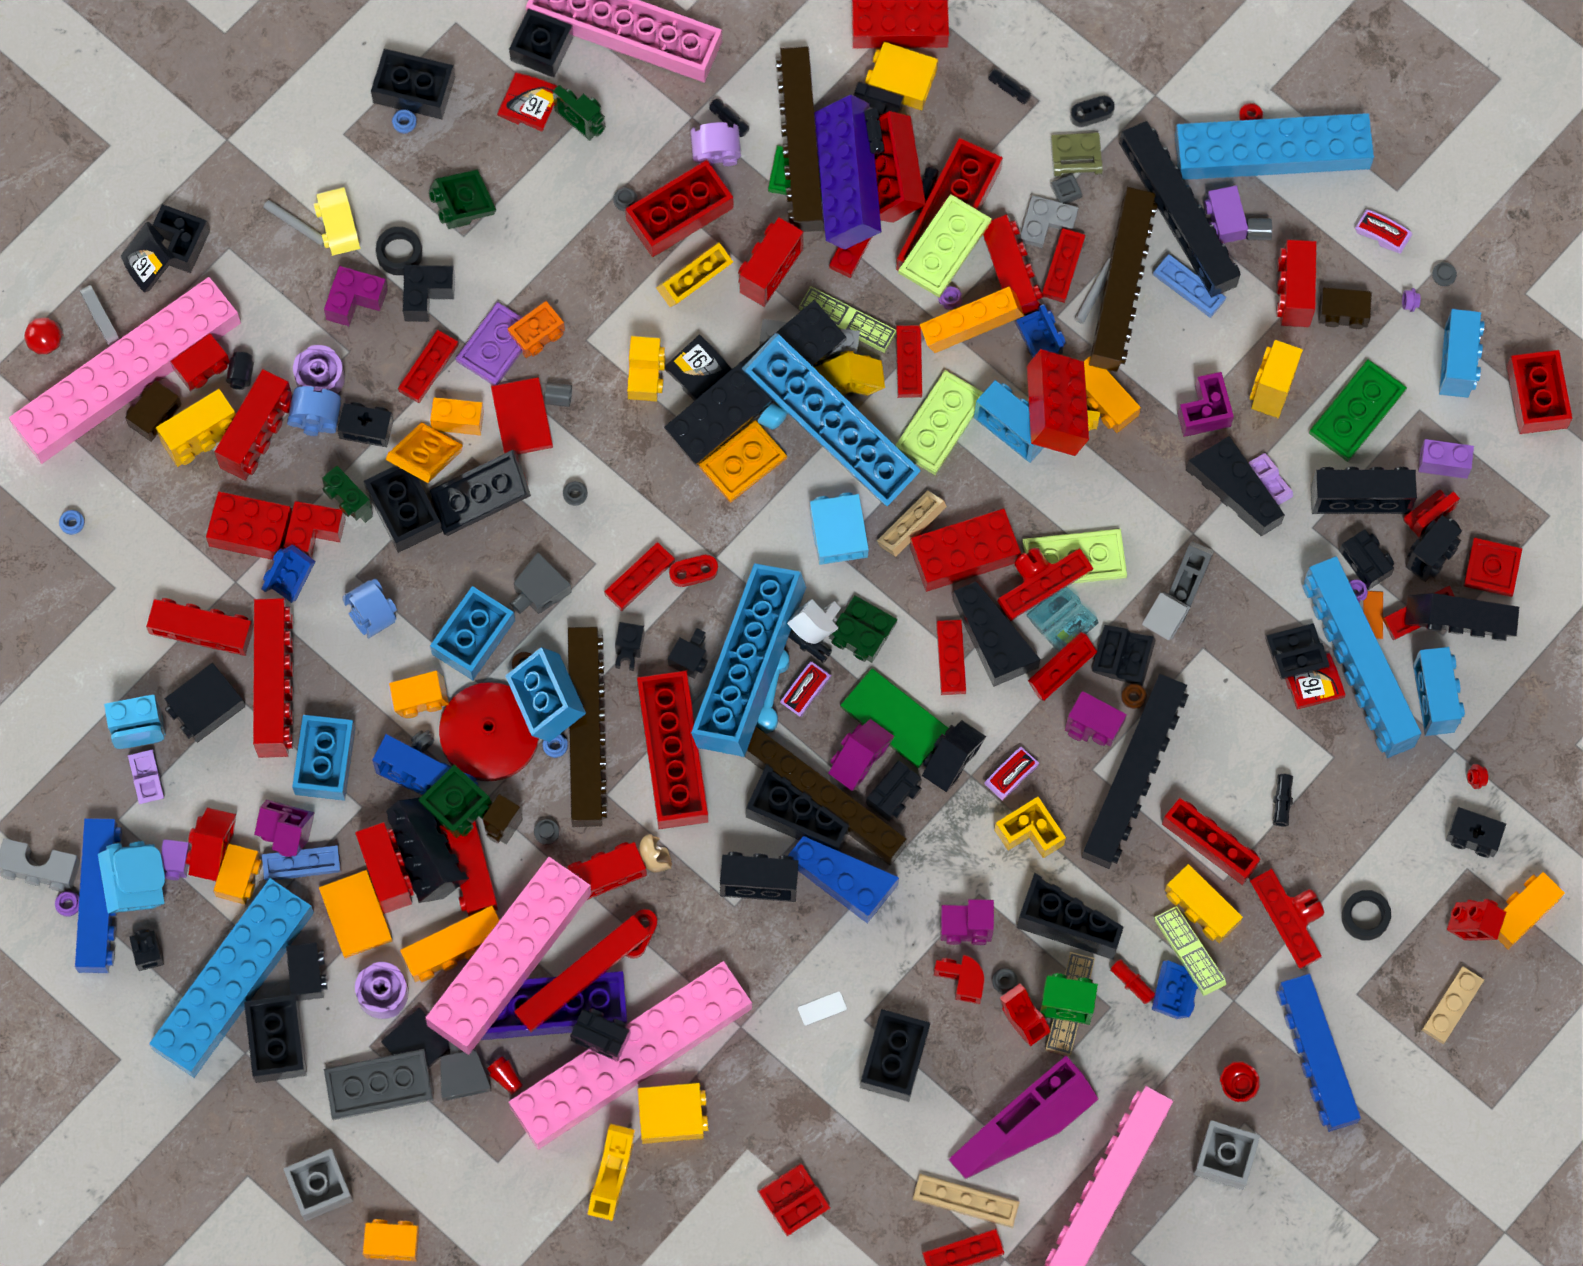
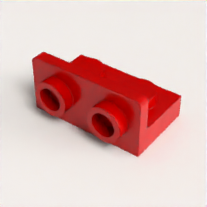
M1439 489L1406 515L1404 522L1420 537L1425 533L1426 528L1433 520L1438 521L1442 515L1445 517L1457 507L1460 498L1454 491L1446 496Z

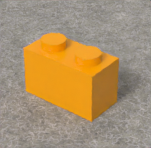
M433 398L430 419L433 429L442 432L481 436L484 417L482 402Z
M437 670L389 683L394 711L401 717L413 718L418 716L419 712H436L441 710L442 706L449 705L444 676Z
M228 844L213 890L216 897L244 905L247 898L251 899L255 884L252 883L255 874L259 875L262 867V860H260L258 851Z
M373 1219L372 1223H365L364 1257L370 1259L417 1261L418 1226H413L414 1223L410 1221H398V1225L388 1224L387 1220Z

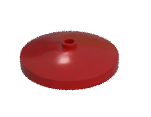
M493 682L472 685L455 695L441 716L439 738L445 757L452 766L455 764L463 773L473 776L476 780L499 781L509 778L521 771L531 761L537 750L539 738L531 735L513 692L508 685ZM493 726L491 731H486L484 728Z

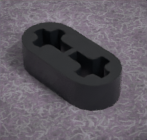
M1099 96L1077 103L1071 109L1070 120L1077 127H1085L1111 118L1114 113V101L1108 96ZM1100 104H1103L1105 107H1108L1107 112H1104L1103 109H1099ZM1081 111L1082 114H1085V119L1077 116V112Z

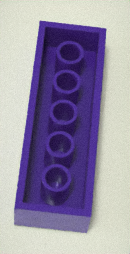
M851 94L814 112L825 238L827 242L844 250L882 232L875 156L870 152L869 144L871 142L868 141L866 122L868 121H865L864 111L870 108V104Z
M623 971L607 972L601 975L531 1033L514 1014V1011L556 977L526 979L481 1040L572 1033L582 1010L589 1011L590 1008L604 1014L603 1018L613 1022V1019H618L628 1024Z

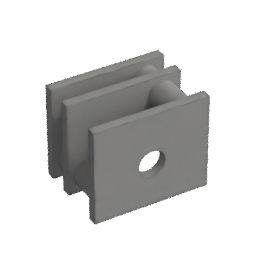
M1161 592L1142 625L1170 640L1174 637L1191 607L1168 593Z

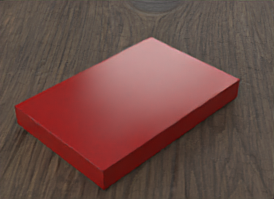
M539 377L491 386L504 454L511 450L517 451L519 455L553 448Z

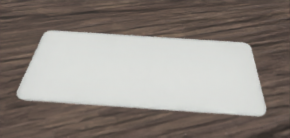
M840 992L798 1007L804 1025H809L847 1010Z

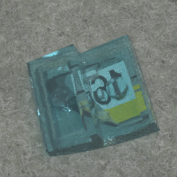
M1068 587L1044 600L1027 614V618L1059 652L1080 632L1087 634L1099 624L1098 618L1081 604L1080 598Z

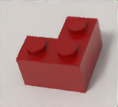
M295 501L284 549L294 545L312 558L316 538L341 542L346 521L344 513L340 509Z
M207 808L203 816H198L195 829L192 828L189 834L188 842L192 844V848L188 851L186 857V865H189L188 875L217 881L228 844L234 836L236 814Z

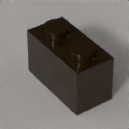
M1323 287L1320 296L1319 324H1325L1327 327L1343 325L1349 326L1352 329L1367 328L1371 317L1372 291Z
M155 380L152 385H148L143 390L141 399L128 408L125 419L130 428L152 442L158 435L156 427L172 418L182 404L178 395Z
M499 794L482 818L484 829L487 833L486 836L495 843L501 841L507 844L523 821L521 807Z

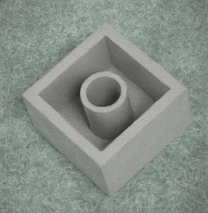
M1211 1120L1206 1130L1194 1175L1244 1190L1260 1135Z
M332 1149L283 1168L304 1221L353 1202Z

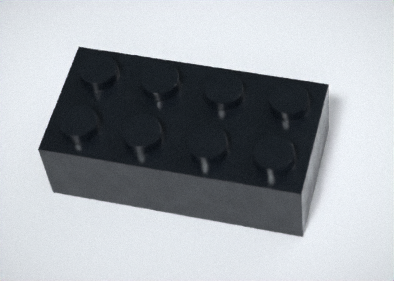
M1322 467L1320 470H1316L1311 484L1312 514H1409L1417 499L1416 470H1409L1407 467H1397L1394 470H1384L1383 467H1372L1369 470H1359L1358 467H1347L1344 470Z

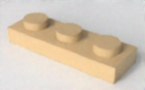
M927 491L877 540L879 546L896 557L910 544L912 537L918 536L947 507L944 500Z
M1462 966L1422 1031L1444 1044L1484 982V979Z

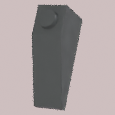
M1192 541L1182 560L1169 595L1191 607L1215 551Z

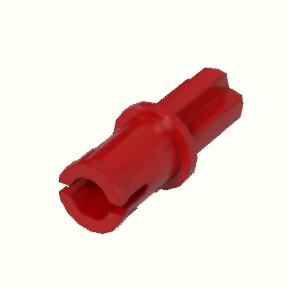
M1122 959L1118 960L1111 967L1110 971L1125 984L1126 990L1130 989L1144 1004L1152 1001L1155 993L1140 979L1141 975L1135 974Z

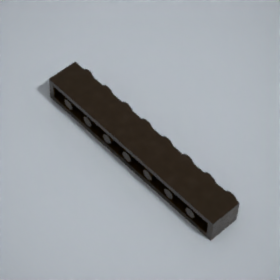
M809 46L780 48V57L776 58L777 72H782V79H778V93H783L784 100L779 101L780 115H785L786 121L781 122L782 137H787V144H783L784 159H789V166H784L785 180H790L791 187L786 188L787 202H792V209L788 210V220L790 224H794L795 227L804 232L823 231Z
M1127 187L1123 196L1089 360L1090 366L1117 372L1120 364H1125L1128 350L1124 349L1125 342L1129 343L1132 335V329L1128 328L1129 322L1134 321L1137 308L1133 307L1134 300L1138 301L1141 287L1137 286L1138 279L1142 280L1145 266L1141 265L1142 259H1146L1149 245L1145 244L1146 238L1151 237L1153 230L1150 218L1155 217L1158 205L1154 203L1155 193Z
M568 627V674L586 712L584 716L569 727L572 827L602 826V818H607V803H602V794H607L606 779H601V770H606V755H601V746H606L605 731H600V722L605 721V706L600 707V698L605 697L604 682L599 683V674H604V659H599V650H604L603 635H598V627Z
M755 727L745 758L761 770H764L767 764L775 773L782 778H786L802 793L805 792L818 805L825 807L848 824V835L891 866L906 847L907 839L778 742Z

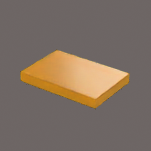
M755 420L701 462L699 468L731 503L785 461L787 455Z
M420 423L388 452L386 460L429 483L461 453L463 445L426 424Z
M367 870L319 887L344 959L392 942Z

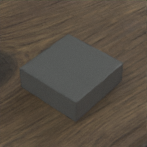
M1073 174L1053 181L1050 184L1057 201L1067 204L1082 198L1083 194Z

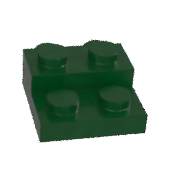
M560 85L553 90L555 112L589 141L594 136L598 137L603 133L606 128L602 123L605 116L601 113V105L593 97L588 98L584 93L577 99L570 89L565 90Z
M478 169L436 178L430 187L429 198L432 203H437L439 208L438 218L442 224L446 223L448 230L470 225L472 220L491 216L496 212L494 203Z
M335 466L322 477L324 493L331 500L335 498L340 503L339 508L347 517L351 515L356 521L361 518L365 523L373 517L370 499L338 466Z
M854 595L845 612L840 615L835 623L838 630L829 635V639L832 640L831 643L842 650L846 648L852 651L857 659L873 663L897 624L898 619Z
M455 764L418 799L420 804L436 817L439 823L456 839L460 835L463 837L468 835L473 829L472 823L478 817L482 819L492 804L490 797Z

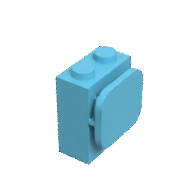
M842 493L835 498L821 496L815 498L814 501H810L812 530L819 565L868 558L869 549L859 494Z
M154 694L104 704L107 725L115 748L126 749L164 740L166 733L163 715Z
M144 841L130 843V847H122L120 843L106 846L107 850L98 854L108 914L154 909L165 904L162 891L165 883L162 858L154 844L145 845Z

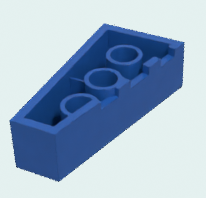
M387 734L372 759L376 774L420 795H424L451 768L450 765L443 762L440 763ZM464 773L479 787L478 783L476 782V778L467 773Z
M804 836L788 854V856L794 857V860H799L798 871L867 924L899 884V877Z

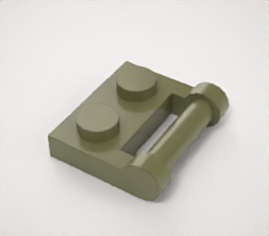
M1099 133L1051 135L1054 176H1061L1066 173L1094 172L1095 175L1102 174ZM1093 159V163L1061 164V161Z

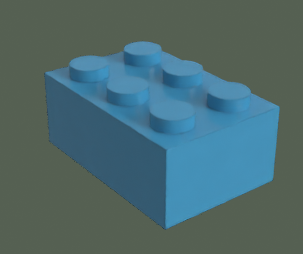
M1451 310L1444 330L1439 395L1468 398L1471 390L1476 389L1477 381L1479 382L1481 367L1477 366L1483 350V344L1479 343L1485 326V322L1481 321V312Z
M995 380L976 400L974 419L1031 463L1044 447L1031 444L1029 403L1023 398L1018 399L1012 394V390L1006 384H1000Z
M472 586L431 643L432 655L469 679L474 680L515 622L514 612Z
M541 647L505 676L528 729L534 737L551 742L586 714L561 656L556 652Z
M1450 647L1420 650L1413 663L1424 734L1425 736L1455 733L1458 725L1461 724L1462 717L1465 716L1463 702H1459L1458 693L1461 690L1460 681L1454 676V669H1456L1455 655H1451Z
M303 715L292 785L295 795L345 801L356 729L353 720Z

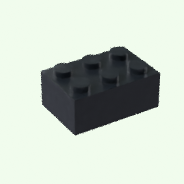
M384 48L371 88L372 101L375 104L400 110H409L412 113L442 120L455 80L454 65Z
M395 465L364 480L366 492L398 553L442 532L441 522L416 476Z
M728 852V855L722 854L720 897L796 902L799 860H794V857L786 855L779 856L777 859L768 858L766 854H753V857L743 856L740 852Z
M296 995L244 1002L252 1076L255 1083L307 1076L299 1005Z
M881 1009L862 1074L860 1088L909 1102L931 1023Z

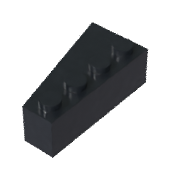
M1230 436L1188 460L1186 471L1200 480L1207 490H1211L1217 495L1224 505L1234 510L1238 514L1237 516L1257 534L1263 536L1282 524L1285 514Z
M977 582L954 590L952 599L993 687L1039 668L1040 658Z
M1436 593L1408 595L1405 625L1426 627V630L1431 631L1448 630V633L1463 634V632L1470 633L1471 637L1485 638V635L1492 636V640L1507 641V637L1517 636L1520 607Z
M766 764L746 807V818L795 839L801 840L804 836L840 852L848 836L849 825L825 807L818 805L805 792L802 793L790 781L779 776Z
M419 798L399 800L386 810L396 838V844L403 857L405 868L412 882L413 891L419 903L444 899L469 878L466 872H460L457 866L459 863L458 858L455 854H450L446 847L448 841L445 835L437 831L436 819L420 804Z
M1035 872L1017 924L1018 929L1114 960L1124 926L1101 912L1087 907L1078 898H1072L1067 895L1060 887L1055 884H1049Z

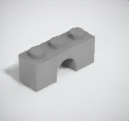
M3 838L0 848V876L8 880H15L16 877L25 879V883L33 886H39L42 883L49 885L50 889L64 892V889L72 890L80 865L77 855L52 850L47 863L42 866H33L29 864L32 850L28 844Z

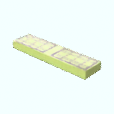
M813 287L809 288L799 306V310H803L815 299L839 329L860 331V341L883 353L886 352L896 334L895 329Z
M1177 906L1155 917L1156 924L1203 996L1226 985V980Z

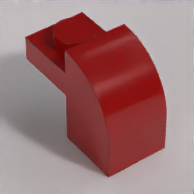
M963 955L962 964H956V960L942 958L941 961L936 960L933 976L958 980L955 1000L975 1004L981 1003L984 973L980 965L973 958Z
M1018 984L1000 997L1005 1016L1030 1047L1051 1032L1045 1017L1032 1004L1026 989L1021 984Z

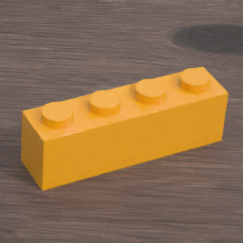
M1009 286L921 323L920 327L927 346L934 353H937L1021 318L1024 314L1016 293Z
M493 906L401 949V955L414 982L419 980L421 982L428 981L435 976L434 973L442 969L444 971L451 970L458 965V961L465 958L470 960L500 921Z

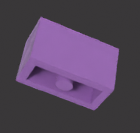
M1237 186L1208 191L1207 199L1204 200V209L1206 215L1210 214L1212 222L1209 224L1215 227L1220 243L1246 239L1248 226Z
M1425 439L1421 447L1418 472L1467 479L1472 469L1474 446Z

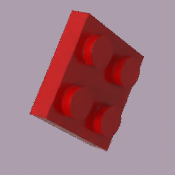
M1474 538L1463 586L1512 597L1523 548Z

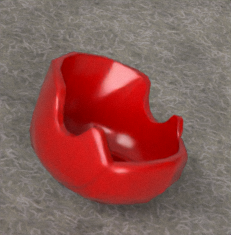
M36 318L28 324L24 339L28 348L33 352L49 354L59 348L63 331L57 322L49 318Z
M1244 1062L1229 1064L1224 1068L1220 1076V1083L1224 1094L1235 1102H1248L1257 1095L1260 1088V1078L1257 1071Z

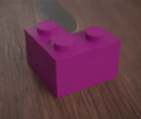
M339 266L324 307L326 320L350 327L357 305L381 311L388 291L386 279Z
M1222 372L1199 376L1195 385L1198 401L1180 404L1177 415L1183 437L1231 427L1234 415Z
M1082 691L1068 716L1065 731L1068 732L1071 738L1077 741L1084 740L1087 742L1091 736L1095 743L1101 746L1106 744L1111 747L1126 720L1127 714Z
M871 719L864 725L859 724L853 733L849 732L843 739L841 745L844 747L830 761L833 766L828 774L853 791L863 782L872 765L885 754L895 736Z
M266 799L260 806L254 835L260 836L264 841L273 842L272 850L278 851L282 856H297L309 841L315 813Z
M968 899L967 906H941L940 941H946V944L958 945L961 944V941H971L973 945H986L987 942L992 941L994 931V900Z

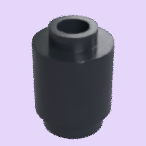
M245 352L233 353V357L229 360L226 382L230 384L231 388L243 390L245 387L250 386L254 366L252 355Z

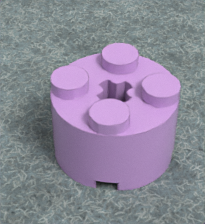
M717 122L700 125V130L696 132L695 128L691 129L693 161L701 164L707 160L712 167L713 163L723 162L724 166L737 164V159L741 157L738 125L733 124V128H730L727 123Z
M313 345L304 352H300L295 358L293 374L297 387L311 386L314 387L315 392L321 393L322 388L333 391L336 394L341 391L345 381L344 370L339 356L331 348L324 345Z
M376 962L363 969L356 979V996L361 1008L368 1015L378 1019L396 1017L405 1007L408 1000V986L403 974L396 966L387 962ZM382 986L386 988L387 992L378 994L377 990H381Z

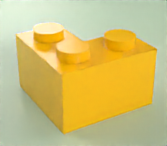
M631 336L628 399L657 401L658 393H663V379H659L660 370H665L666 356L665 347H661L660 338Z
M844 351L840 353V356L824 360L821 365L814 367L842 395L854 392L869 396L885 388L882 361L873 359L869 355L862 356L854 354L853 351Z
M1039 797L997 821L994 829L1008 851L1029 838L1042 858L1063 847L1066 840L1065 835Z

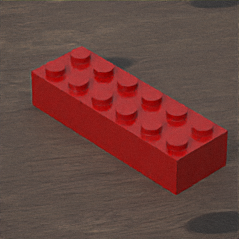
M961 138L958 139L926 205H924L897 258V271L950 194L976 210H981L1002 169L1003 157Z
M284 598L254 599L253 745L258 758L289 757V749H293V734H291L289 725H293V710H291L289 701H293V686H291L289 678L293 677V662H291L289 653H293L294 645L289 629H293L294 619L293 614H291V607H287Z
M687 671L637 677L658 830L708 823L699 750L691 734L695 723Z

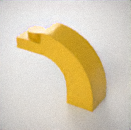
M610 1124L601 1166L591 1194L587 1215L613 1221L630 1163L635 1134L634 1129Z

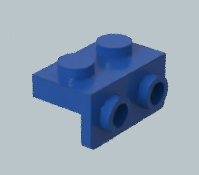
M1044 304L1039 306L1038 311L1016 319V325L1032 359L1040 349L1062 355L1064 345L1066 344L1062 332H1057L1054 326L1055 318L1051 310L1047 311Z
M291 545L276 552L273 557L274 564L272 568L264 575L263 580L265 582L261 590L267 592L273 589L292 603L297 600L316 561L294 545Z
M1168 960L1163 961L1151 1010L1175 1019L1190 1017L1195 1007L1194 999L1198 987L1184 966Z

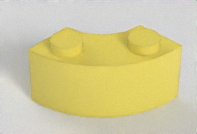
M345 188L316 194L318 203H314L317 218L322 217L326 233L322 234L325 249L330 248L332 256L360 249Z

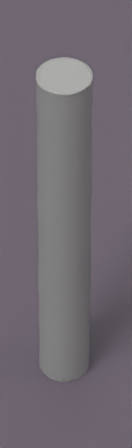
M270 200L266 201L263 206L264 209L320 246H324L320 233Z
M1110 258L1105 263L1075 318L1078 323H1084L1105 285Z

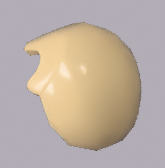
M648 834L642 838L638 850L645 868L651 872L671 869L672 862L667 848L658 847L656 843L660 838Z

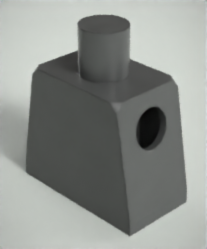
M537 553L515 580L514 589L519 595L510 605L519 614L529 606L539 614L572 593L571 584Z
M448 1041L451 1055L441 1057L442 1100L448 1101L491 1092L477 1051L472 1050L468 1055Z

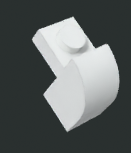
M811 599L794 612L787 624L804 641L816 644L838 630L835 624L837 621L835 616L841 608L834 601L824 609H821Z

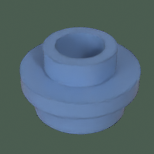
M409 110L398 111L392 119L394 129L400 133L411 132L417 123L415 115ZM403 120L409 121L407 125L400 124Z
M66 511L60 517V528L66 534H77L84 527V518L78 511ZM75 520L76 524L74 526H68L69 521Z
M559 734L551 742L543 740V750L549 757L558 758L566 753L568 742L562 734ZM554 742L560 744V747L556 750L551 748V744Z

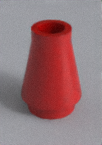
M504 1056L487 1068L491 1073L489 1076L511 1095L523 1086L510 1060H506Z

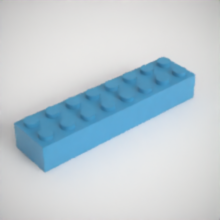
M1369 113L1177 124L1175 131L1177 167L1181 171L1183 180L1366 170L1371 168L1374 159Z
M775 333L742 368L761 389L883 505L888 507L920 473L921 470L779 334Z
M1337 556L1309 567L1304 584L1302 585L1307 598L1312 599L1315 605L1313 606L1314 614L1318 620H1322L1325 626L1323 628L1324 635L1327 641H1332L1335 647V658L1345 668V679L1348 685H1353L1355 689L1356 702L1360 708L1365 710L1367 715L1365 717L1369 729L1374 730L1376 733V743L1380 752H1385L1386 757L1390 758L1414 748L1422 733Z
M754 563L691 732L697 748L745 757L791 631V627L787 622L794 612L799 609L806 590V585L800 571Z
M269 878L149 1043L152 1050L195 1078L245 1009L244 1002L251 1001L286 953V946H291L314 914L312 906Z

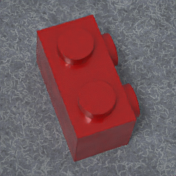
M209 333L170 362L174 372L186 387L192 391L195 388L203 387L214 374L218 375L224 372L229 365V358L227 353Z
M1484 899L1480 902L1475 900L1456 902L1451 912L1447 931L1465 941L1497 940L1507 912L1499 908L1497 902L1489 899Z

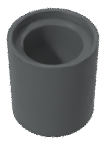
M1247 218L1248 233L1246 240L1272 239L1271 218Z
M547 382L545 404L570 407L572 385Z

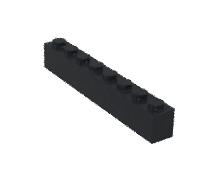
M1145 121L1122 131L1119 140L1121 148L1146 190L1155 193L1154 203L1158 204V210L1211 298L1237 287L1241 275L1238 265L1231 261L1225 244L1220 243L1215 227L1208 223L1205 218V211L1200 204L1196 203L1191 187L1189 185L1186 186L1180 169L1174 166L1170 160V153L1166 147L1161 145L1156 129L1151 128L1148 121Z
M1159 674L1084 848L1083 859L1110 869L1112 862L1118 863L1123 851L1119 849L1121 841L1127 842L1132 830V827L1128 826L1131 818L1137 819L1142 805L1138 804L1141 795L1146 797L1151 786L1148 778L1151 773L1156 774L1161 762L1157 757L1160 751L1165 753L1170 738L1166 737L1169 729L1175 730L1180 716L1176 715L1179 707L1184 708L1189 694L1185 693L1186 684Z

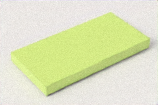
M950 194L898 270V274L940 298L990 225L992 218Z
M945 370L895 446L913 463L936 475L973 419L976 400L984 392Z
M1121 529L1026 538L1022 540L1024 553H1029L1028 550L1032 548H1039L1046 560L1051 564L1057 563L1080 548L1094 569L1072 584L1127 578Z

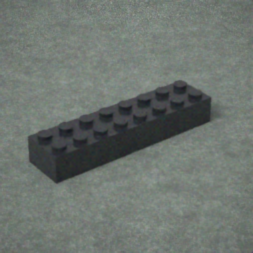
M815 299L776 332L812 367L817 366L844 343L847 338ZM770 338L664 427L665 431L696 467L774 402L742 370L746 363Z

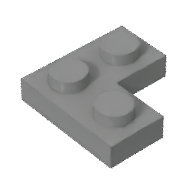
M1032 195L1019 242L1023 241L1025 244L1043 248L1048 227L1060 230L1064 228L1073 231L1079 207Z

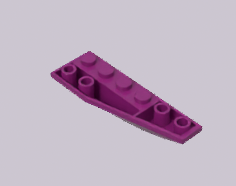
M1065 1056L1006 1106L948 1160L966 1180L1059 1134L1096 1103L1098 1097L1081 1071Z

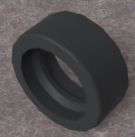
M393 227L387 229L379 236L376 242L375 252L378 263L385 272L392 275L403 276L404 265H419L422 260L420 240L408 228ZM397 239L409 241L413 247L412 257L402 263L389 261L385 256V247L391 241Z
M1361 890L1354 893L1347 899L1342 910V923L1345 930L1352 937L1359 940L1371 941L1380 937L1386 931L1391 920V908L1388 901L1380 893L1372 890ZM1370 901L1379 907L1381 920L1375 928L1364 930L1353 922L1352 910L1357 903Z

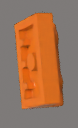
M545 301L507 328V331L522 349L524 357L528 358L531 355H538L550 341L555 342L560 339L565 328L563 320L549 303Z

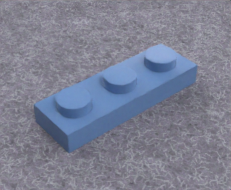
M1169 254L1153 273V276L1209 318L1226 301V297L1223 294L1211 298L1199 276Z
M338 845L304 849L297 856L292 857L282 856L279 853L262 854L265 881H268L269 878L281 880L341 872Z

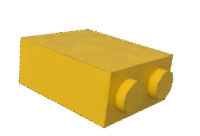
M884 42L881 50L877 49L875 52L873 63L876 64L873 70L869 69L865 83L903 95V105L922 111L938 69V59Z
M699 1083L638 1088L642 1144L704 1139L703 1131H708L707 1115L702 1116L701 1106H706L705 1090H700Z

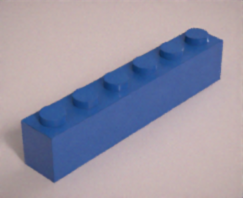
M84 819L75 968L78 973H109V966L114 965V950H111V941H115L116 927L112 926V917L116 916L117 913L108 914L98 854L107 850L106 846L117 844V842L122 840V828L118 827L115 819Z
M1307 974L1281 982L1278 988L1279 991L1276 992L1279 1004L1285 1006L1287 1027L1289 1030L1293 1029L1296 1039H1293L1294 1047L1297 1054L1301 1053L1303 1057L1302 1070L1306 1078L1310 1077L1313 1086L1310 1087L1313 1101H1318L1321 1111L1318 1114L1322 1126H1327L1328 1132L1357 1124L1361 1117L1311 975Z

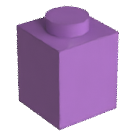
M163 839L161 858L166 879L179 880L180 877L187 878L189 865H186V857L188 851L191 850L189 842Z

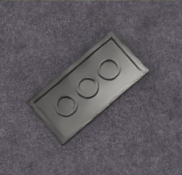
M425 1049L324 1069L332 1120L434 1100Z

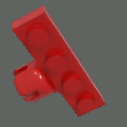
M1032 548L1028 550L1029 553H1023L1017 558L1015 567L1023 577L1024 583L997 600L1010 621L1094 569L1080 548L1054 564L1046 560L1039 548Z
M1272 869L1250 880L1299 969L1301 970L1321 959L1322 956L1307 931V926L1325 913L1321 902H1317L1316 893L1308 889L1295 897H1289Z

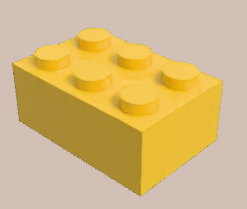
M1278 340L1274 341L1272 348L1267 346L1249 398L1253 400L1251 409L1276 418L1280 417L1303 349Z
M217 389L157 426L156 430L163 447L175 465L179 467L182 464L187 465L191 463L195 456L201 452L212 450L216 443L221 441L236 414L220 389Z

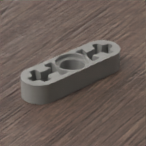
M89 285L79 291L106 343L110 347L120 339L93 288Z

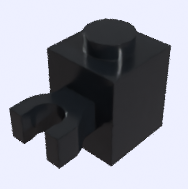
M619 622L615 643L616 654L619 656L616 659L615 668L620 669L621 662L627 660L630 662L629 671H634V657L641 658L645 636L644 626Z
M696 628L690 642L679 637L668 657V666L678 671H687V675L695 679L698 672L702 674L708 663V660H706V650L700 648L706 639V632Z
M139 930L135 932L134 936L129 937L135 964L139 971L164 965L158 937L154 930Z

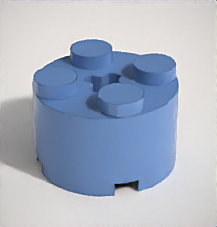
M311 386L297 387L292 395L287 424L304 429V434L309 436H317L319 432L336 433L341 397L335 392L323 388L321 393L315 392L314 387Z
M377 579L368 580L343 596L344 605H350L351 612L348 614L363 635L367 634V638H371L394 624L396 620L394 614L397 611L396 606L390 598L386 599L384 597L382 586Z

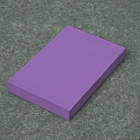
M497 302L456 357V362L490 384L498 385L522 353V349L507 331V328L522 317Z

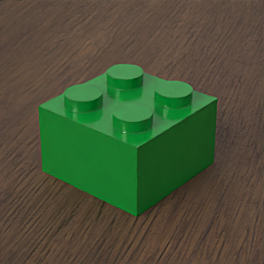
M1053 973L1052 976L1047 975L1040 1013L1046 1018L1090 1025L1094 1013L1098 984L1093 983V980L1088 978L1067 979L1066 975L1060 973Z

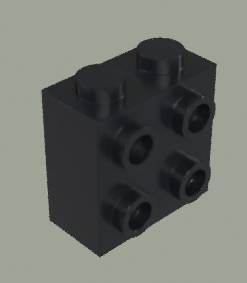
M1443 515L1438 521L1433 520L1425 530L1426 533L1421 539L1418 538L1410 548L1411 551L1406 557L1409 559L1406 568L1424 582L1430 576L1435 578L1443 568L1442 565L1447 559L1450 560L1462 541L1459 539L1462 532L1459 524L1451 518H1445Z

